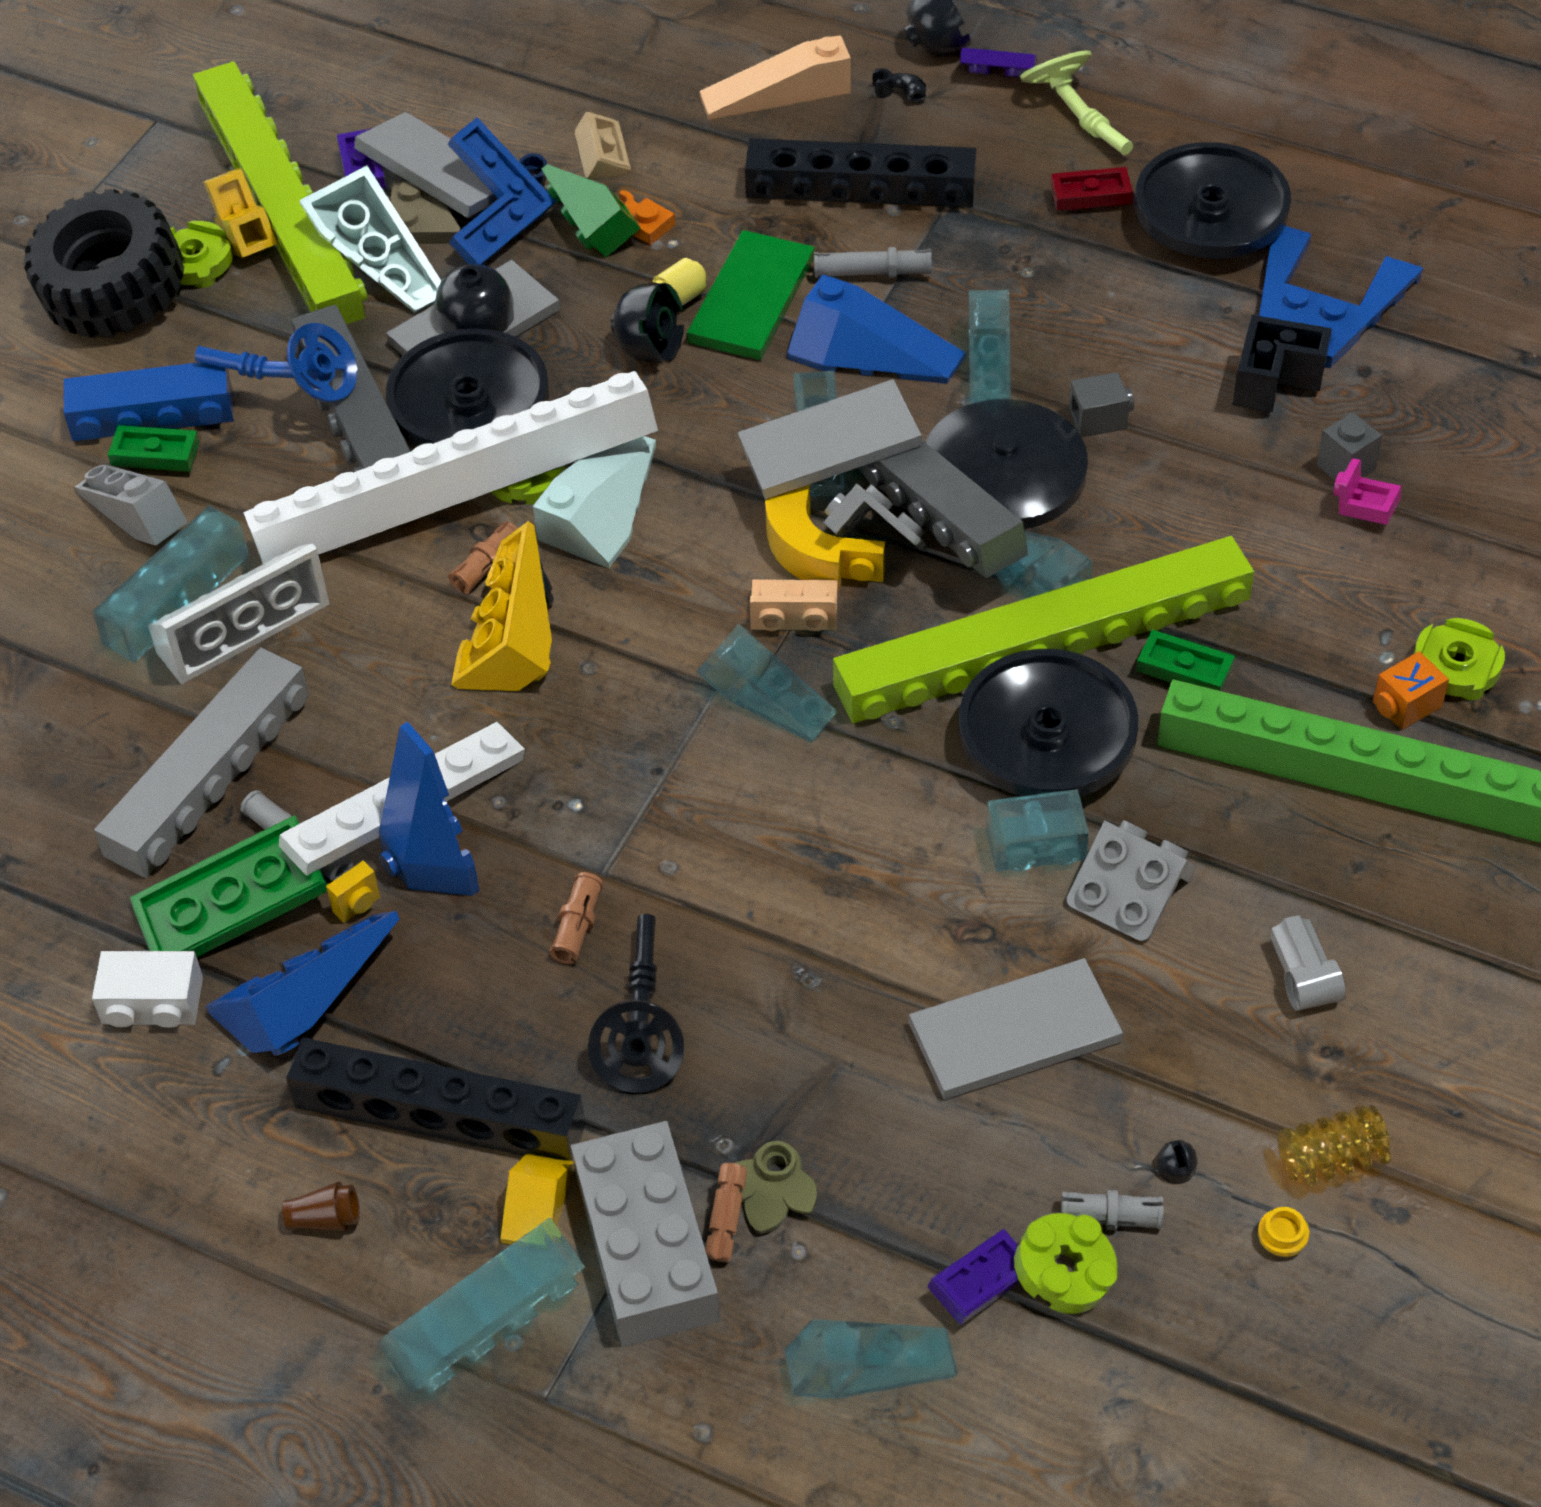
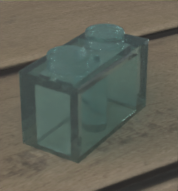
M1078 789L988 801L986 829L996 872L1006 870L1023 871L1030 867L1051 864L1068 865L1086 859L1089 831Z

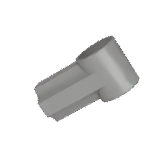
M1300 915L1284 918L1280 924L1273 927L1270 938L1285 971V988L1293 1009L1300 1011L1343 1001L1345 998V984L1340 967L1334 959L1327 960L1310 919H1303Z

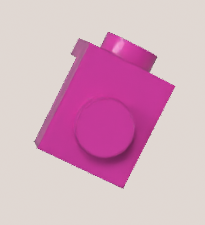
M1352 458L1346 471L1338 473L1334 485V496L1339 497V515L1388 525L1401 500V486L1362 478L1361 460Z

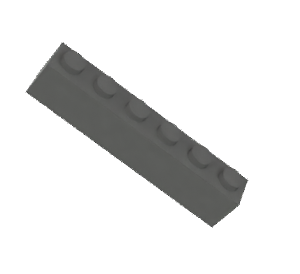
M329 306L292 318L293 332L308 323H321L333 328L347 341L355 356L357 380L351 393L336 402H323L316 399L321 411L328 410L329 414L326 417L334 438L341 436L342 441H339L340 448L346 464L354 463L356 468H353V472L373 466L381 459L395 458L411 452L337 306ZM318 337V342L328 346L335 356H338L335 349L328 342ZM304 338L299 341L296 347V359H299L300 353L306 348ZM335 370V376L329 382V385L334 390H337L342 382V370Z
M923 440L922 446L856 468L875 488L879 487L885 492L896 507L901 506L911 514L916 524L920 527L925 526L931 531L942 546H948L957 553L965 566H972L985 578L1028 555L1023 521Z

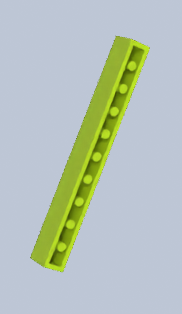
M235 61L194 73L193 78L199 103L234 169L240 168L243 170L255 204L264 207L278 243L275 247L310 312L336 305L346 324L364 319L363 302L368 300L365 286L361 278L354 279V269L351 261L345 255H341L340 251L320 236L300 205V200L313 194L309 184L302 185L303 178L296 161L290 162L289 150L284 139H277L278 132L272 117H265L266 111L260 95L253 96L254 89L247 73L242 75Z
M1231 535L833 658V686L852 724L867 719H876L895 710L908 706H918L930 699L946 694L959 693L966 689L974 677L985 667L1013 653L1032 649H1059L1082 654L1087 650L1110 643H1119L1126 638L1152 631V629L1157 631L1173 623L1186 619H1196L1205 613L1221 608L1237 606L1244 601L1250 600L1255 571Z

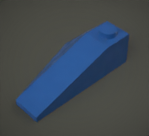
M823 274L804 300L788 348L787 359L826 372H836L837 367L860 369V375L873 376L874 371L896 373L900 379L948 384L965 359V352L859 286Z
M406 722L399 728L381 818L379 837L383 852L379 854L380 862L390 877L393 878L398 875L408 889L472 896L480 891L475 864L471 853L467 849L460 851L456 835L462 832L459 820L453 816L449 805L444 799L449 796V792L434 751L410 723Z
M396 911L371 915L324 940L321 943L323 952L320 953L318 949H314L299 956H294L282 962L286 970L285 972H274L261 979L256 976L207 1004L206 1008L216 1021L252 1053L272 1051L273 1055L276 1056L287 1052L299 1044L297 1036L314 1026L400 918Z

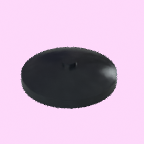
M1218 142L1185 144L1159 154L1139 174L1134 198L1137 218L1151 237L1177 252L1195 257L1215 259L1246 255L1270 244L1286 226L1291 205L1289 184L1277 166L1262 155L1247 148Z
M479 328L460 329L428 338L406 352L397 361L388 377L386 400L401 434L413 444L420 446L428 443L434 444L452 437L461 430H472L492 423L494 419L500 416L514 415L530 409L536 403L548 401L549 382L542 358L523 340L496 330Z
M992 399L968 404L951 412L937 423L925 442L1022 520L1024 529L1043 525L1064 514L1078 500L1086 483L1088 455L1082 437L1074 426L1061 415L1032 402L1014 399Z
M1032 649L1002 657L985 667L974 677L961 699L958 731L962 749L971 765L995 786L1025 798L1065 800L1097 791L1113 781L1124 770L1136 747L1139 718L1131 692L1125 683L1103 664L1087 656L1070 651Z

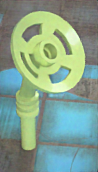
M1084 50L1063 55L1039 64L1021 74L1022 82L1050 83L1051 88L1056 89L1057 94L1079 119L1080 126L1093 137H1101L1123 155L1131 152L1133 143L1111 127L1109 120L1096 109L1089 108L1070 86L1073 82L1071 74L1078 71L1092 57L1091 51Z

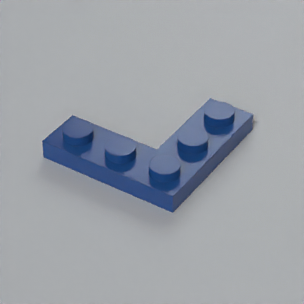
M476 117L451 137L447 144L498 198L497 201L462 228L449 241V244L469 265L485 264L550 210L556 202L482 121Z

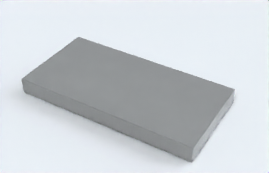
M407 112L355 137V149L467 218L489 207L498 200L489 188L447 145L450 138Z
M513 260L495 269L506 279L514 300V320L504 333L516 337L560 310L559 299ZM435 305L390 330L386 335L388 343L403 356L422 341L444 332L439 327Z
M894 379L737 432L739 442L765 499L923 445L922 435Z
M1085 958L909 1014V1025L944 1100L1120 1043L1123 1037V1032Z

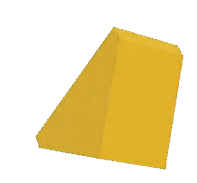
M527 1153L509 1170L500 1238L501 1243L550 1252L574 1173L573 1161Z

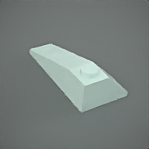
M642 436L579 459L558 475L533 505L537 540L610 568L631 540L633 521L641 503L640 495L643 484L647 481L656 447V440Z

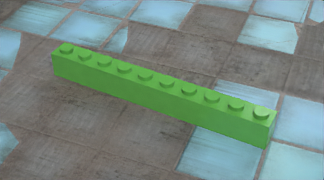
M1172 679L1161 711L1157 746L1541 843V770Z

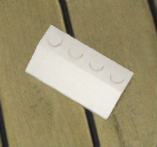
M313 543L297 546L148 625L156 653L181 685L330 605L317 548Z

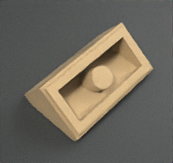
M585 112L575 130L585 178L595 180L629 174L631 167L619 121L591 112Z

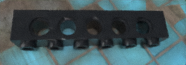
M749 138L745 163L746 198L973 207L976 148Z
M303 1037L286 1077L294 1106L297 1109L521 1156L531 1153L573 1161L571 1145L580 1143L585 1128L580 1094Z

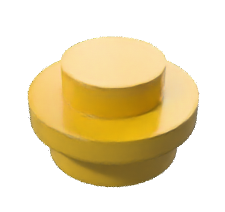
M1278 1207L1269 1211L1262 1217L1258 1228V1237L1263 1247L1270 1253L1282 1257H1290L1300 1253L1306 1247L1310 1234L1306 1220L1297 1210L1290 1207Z

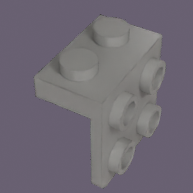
M856 484L846 496L839 493L824 511L828 517L823 523L840 537L846 538L872 508L920 551L926 546V543L920 538L925 531L904 512L896 518L888 511L893 504L871 484L866 490Z
M1104 820L1067 895V903L1070 907L1139 941H1147L1151 938L1179 879L1189 883L1196 866L1185 859L1188 854L1187 850L1166 840H1163L1159 847L1145 840L1147 831L1123 820L1120 827H1117Z

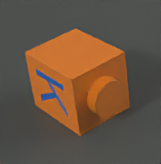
M1418 651L1378 675L1373 703L1382 716L1389 718L1401 730H1404L1443 706L1449 679Z

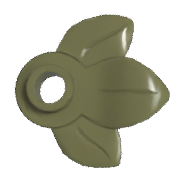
M782 1141L768 1142L755 1153L753 1159L734 1163L742 1165L747 1169L744 1190H740V1193L743 1194L742 1202H745L744 1210L747 1221L755 1232L762 1234L777 1228L785 1220L789 1209L800 1214L812 1213L817 1200L816 1184L810 1176L801 1170V1158L798 1152L789 1144ZM774 1164H781L785 1169L771 1171L769 1167Z

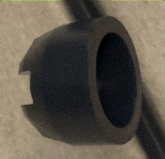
M1183 1140L1166 1143L1158 1154V1173L1164 1180L1173 1184H1182L1190 1181L1196 1173L1198 1162L1196 1151L1191 1144ZM1176 1154H1181L1185 1167L1179 1168Z

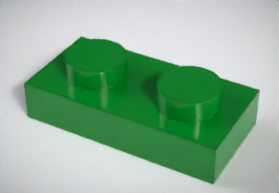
M118 425L107 455L111 466L190 472L200 441L197 431Z
M1152 629L1138 657L1136 672L1170 683L1174 679L1222 691L1233 669L1235 656Z

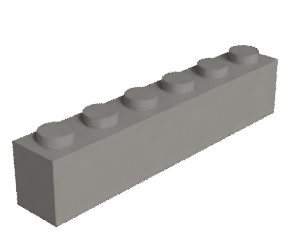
M260 647L94 829L103 857L145 879L156 866L163 864L167 860L172 848L185 834L190 833L196 827L199 818L212 803L222 798L228 785L240 772L245 771L251 765L254 756L260 749L277 736L281 726L292 713L302 708L309 695L303 668Z

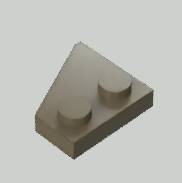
M393 181L390 202L417 244H449L451 238L460 231V227L447 206L408 181Z

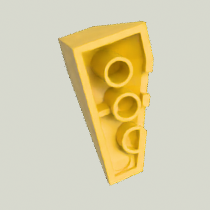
M529 521L500 542L485 581L486 586L491 588L490 592L486 595L481 605L475 607L471 616V620L477 623L470 641L468 639L462 640L457 652L451 683L457 689L520 691L534 680L542 679L550 667L549 655L552 636L535 525Z

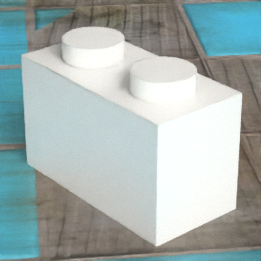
M101 951L92 996L101 1024H110L115 1027L158 1025L166 1028L178 1025H195L203 975L195 951Z

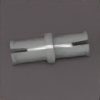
M1107 1190V1194H1080L1062 1191L1061 1213L1071 1214L1076 1217L1079 1215H1089L1095 1218L1100 1225H1106V1230H1117V1226L1162 1229L1163 1197L1118 1195L1117 1190Z

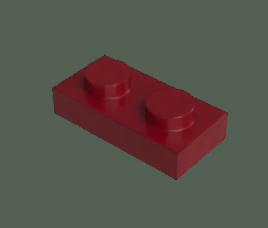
M1127 167L1051 173L1050 186L1056 211L1132 204L1133 189Z

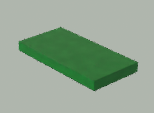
M742 230L686 332L687 343L762 360L814 260L815 247Z
M296 815L129 897L149 950L195 951L196 957L328 892L327 883L321 869L306 876L279 847L280 834L301 824Z

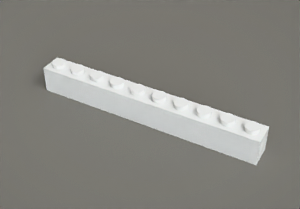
M635 371L620 373L612 376L608 381L591 387L577 388L569 395L553 401L536 403L530 409L517 414L500 416L494 419L492 423L472 430H461L452 437L434 444H422L413 451L398 457L381 459L373 466L362 470L342 473L336 476L334 480L314 487H303L290 496L276 501L259 503L254 509L243 513L263 564L297 546L311 543L315 545L319 555L658 431L648 390Z

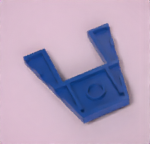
M1285 226L1279 236L1270 244L1259 316L1332 328L1326 367L1331 368L1360 340V335L1368 327L1372 328L1381 320L1382 313L1390 305L1395 306L1405 296V291L1413 283L1417 285L1420 282L1423 267L1386 256L1360 306L1289 284L1310 246L1311 233Z

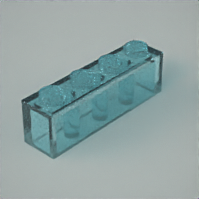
M210 505L206 507L92 611L102 643L135 663L154 645L148 625L210 593L249 557L241 523Z
M549 1217L376 1343L411 1393L424 1385L430 1394L455 1375L449 1367L464 1355L467 1356L471 1363L497 1345L491 1336L505 1325H508L512 1332L516 1331L538 1315L532 1306L542 1298L549 1295L554 1303L579 1285L573 1276L584 1269L585 1266Z

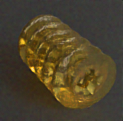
M1369 1105V1108L1366 1106H1356L1351 1110L1350 1114L1345 1111L1337 1112L1333 1115L1332 1120L1329 1117H1319L1314 1122V1126L1309 1122H1303L1296 1127V1131L1286 1127L1278 1132V1149L1286 1174L1294 1182L1297 1181V1176L1302 1175L1310 1187L1316 1186V1170L1319 1169L1325 1179L1330 1182L1336 1178V1164L1339 1165L1345 1175L1349 1176L1354 1173L1353 1159H1357L1364 1170L1372 1168V1153H1375L1383 1165L1389 1164L1391 1161L1388 1130L1382 1115L1374 1105Z

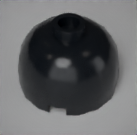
M953 0L909 1L906 10L909 25L904 27V31L913 47L920 44L928 54L947 56L971 44L969 33L962 36L958 28L965 23Z
M465 265L447 273L436 290L435 313L438 318L439 327L444 333L474 328L504 332L514 320V300L506 279L496 270L484 265Z
M644 283L633 287L622 295L611 317V329L621 349L628 356L635 360L661 363L676 357L681 348L684 334V325H677L676 312H683L677 291L668 283Z

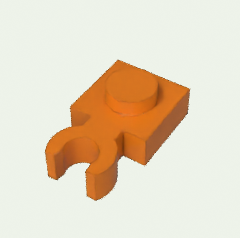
M625 190L619 192V199L626 204L641 227L633 234L636 238L651 246L676 225L675 213L648 198L637 203L630 192Z

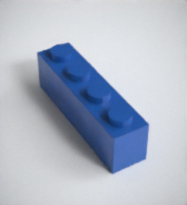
M197 362L64 379V416L72 441L113 437L118 425L178 429L234 422L233 394L228 368Z

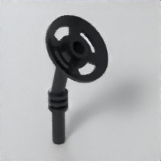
M641 914L637 917L635 959L629 966L630 974L628 977V992L632 994V1000L616 1003L603 1011L595 1020L588 1038L589 1059L599 1077L610 1086L630 1093L649 1092L669 1082L681 1066L685 1048L684 1036L676 1019L663 1007L650 1002L651 995L656 992L655 984L657 981V966L653 963L656 917L651 914ZM630 1011V1020L625 1021L621 1014ZM649 1013L652 1014V1015H654V1017H653V1019L650 1021V1023H649ZM605 1027L611 1029L608 1037L610 1056L606 1059L601 1050V1036ZM665 1030H669L673 1045L668 1062L662 1058L666 1046L663 1032ZM618 1033L623 1035L622 1049L619 1051L615 1043ZM655 1034L658 1038L656 1052L651 1050L652 1035ZM624 1063L636 1067L648 1064L653 1074L645 1077H630L619 1073V1070Z

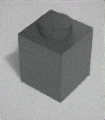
M1118 372L1071 380L1069 412L1081 437L1127 429L1129 412L1134 410V399L1130 387H1124Z
M1352 412L1322 431L1317 466L1336 481L1338 473L1346 471L1352 458L1361 460V477L1363 478L1376 469L1382 435Z

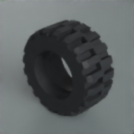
M104 189V193L97 194L95 191L84 193L83 198L77 200L71 198L64 202L65 206L59 210L54 208L46 215L47 220L44 223L39 222L34 229V238H29L25 250L24 270L27 273L26 277L51 321L69 333L76 335L78 332L80 336L94 338L96 334H100L101 337L107 338L115 337L116 332L123 331L126 334L134 331L136 325L142 322L146 325L154 319L156 312L159 310L163 312L170 304V296L175 297L180 287V281L184 275L183 255L161 209L157 208L154 202L134 192L124 190L123 193H120L116 189ZM120 256L102 268L89 271L102 261Z

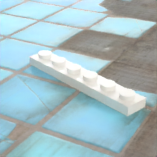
M495 722L435 753L449 792V796L444 798L445 801L522 762L525 749L498 722ZM389 778L281 833L279 836V847L307 876L379 837Z

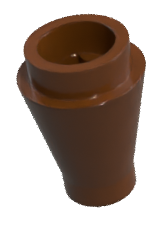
M338 1181L295 1199L284 1200L282 1216L285 1227L288 1230L301 1228L346 1231L349 1225L358 1224L360 1218V1206L355 1187L352 1184L343 1186Z

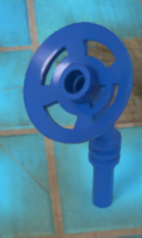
M321 323L305 324L292 334L287 346L288 362L268 361L267 357L262 355L259 357L257 354L250 355L248 352H243L239 355L203 346H198L195 352V361L237 370L241 376L247 374V377H256L259 380H262L264 377L294 378L307 394L323 402H336L345 398L351 393L357 380V364L351 347L336 330ZM318 337L328 342L335 349L338 356H335L328 346L318 342ZM304 338L306 348L302 350L298 360L295 358L296 347L299 341ZM335 370H342V382L338 389L334 390L329 385V382L334 378Z

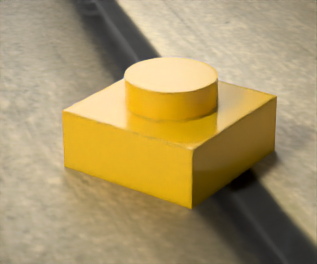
M364 860L326 886L332 911L343 923L356 914L367 911L380 898L375 872Z

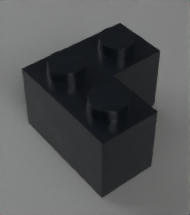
M1251 315L1237 370L1233 406L1273 412L1280 384L1320 391L1332 328Z

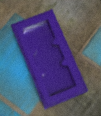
M1003 1228L931 1278L927 1287L954 1319L962 1325L1020 1283L1014 1265V1256L1018 1244Z

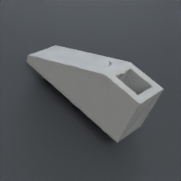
M99 465L89 470L84 476L85 480L74 487L82 498L133 538L156 546L188 523L164 480L109 465Z

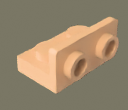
M752 580V596L750 597L751 630H837V580Z

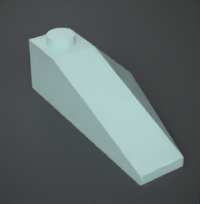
M368 166L300 200V205L320 236L410 310L417 313L435 303L436 290L441 280Z

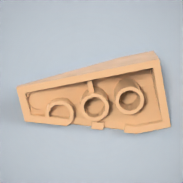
M841 35L807 41L701 90L700 98L708 120L849 94L851 93V58Z

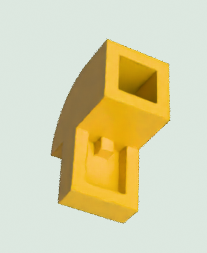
M237 168L203 182L216 217H214L215 222L225 231L226 237L230 241L232 252L236 256L243 258L278 244L264 207L257 206L254 202L242 169Z

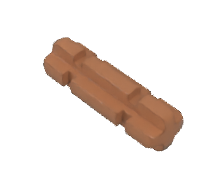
M723 1163L720 1167L718 1185L721 1187L716 1189L709 1231L712 1232V1235L707 1236L705 1246L707 1258L712 1261L729 1262L732 1257L734 1240L731 1239V1236L736 1235L743 1195L740 1193V1190H744L747 1176L746 1167L739 1164Z

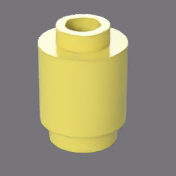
M683 258L655 276L653 283L670 284L677 291L683 306L706 290L707 275L700 263Z

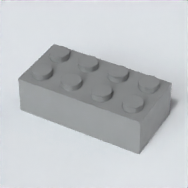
M664 1121L571 1145L575 1175L621 1347L720 1322L718 1292L668 1122Z

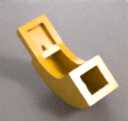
M810 484L765 499L768 543L777 561L789 573L800 580H837L838 591L841 578L883 582L885 572V541L837 537L818 529L809 519L811 513Z

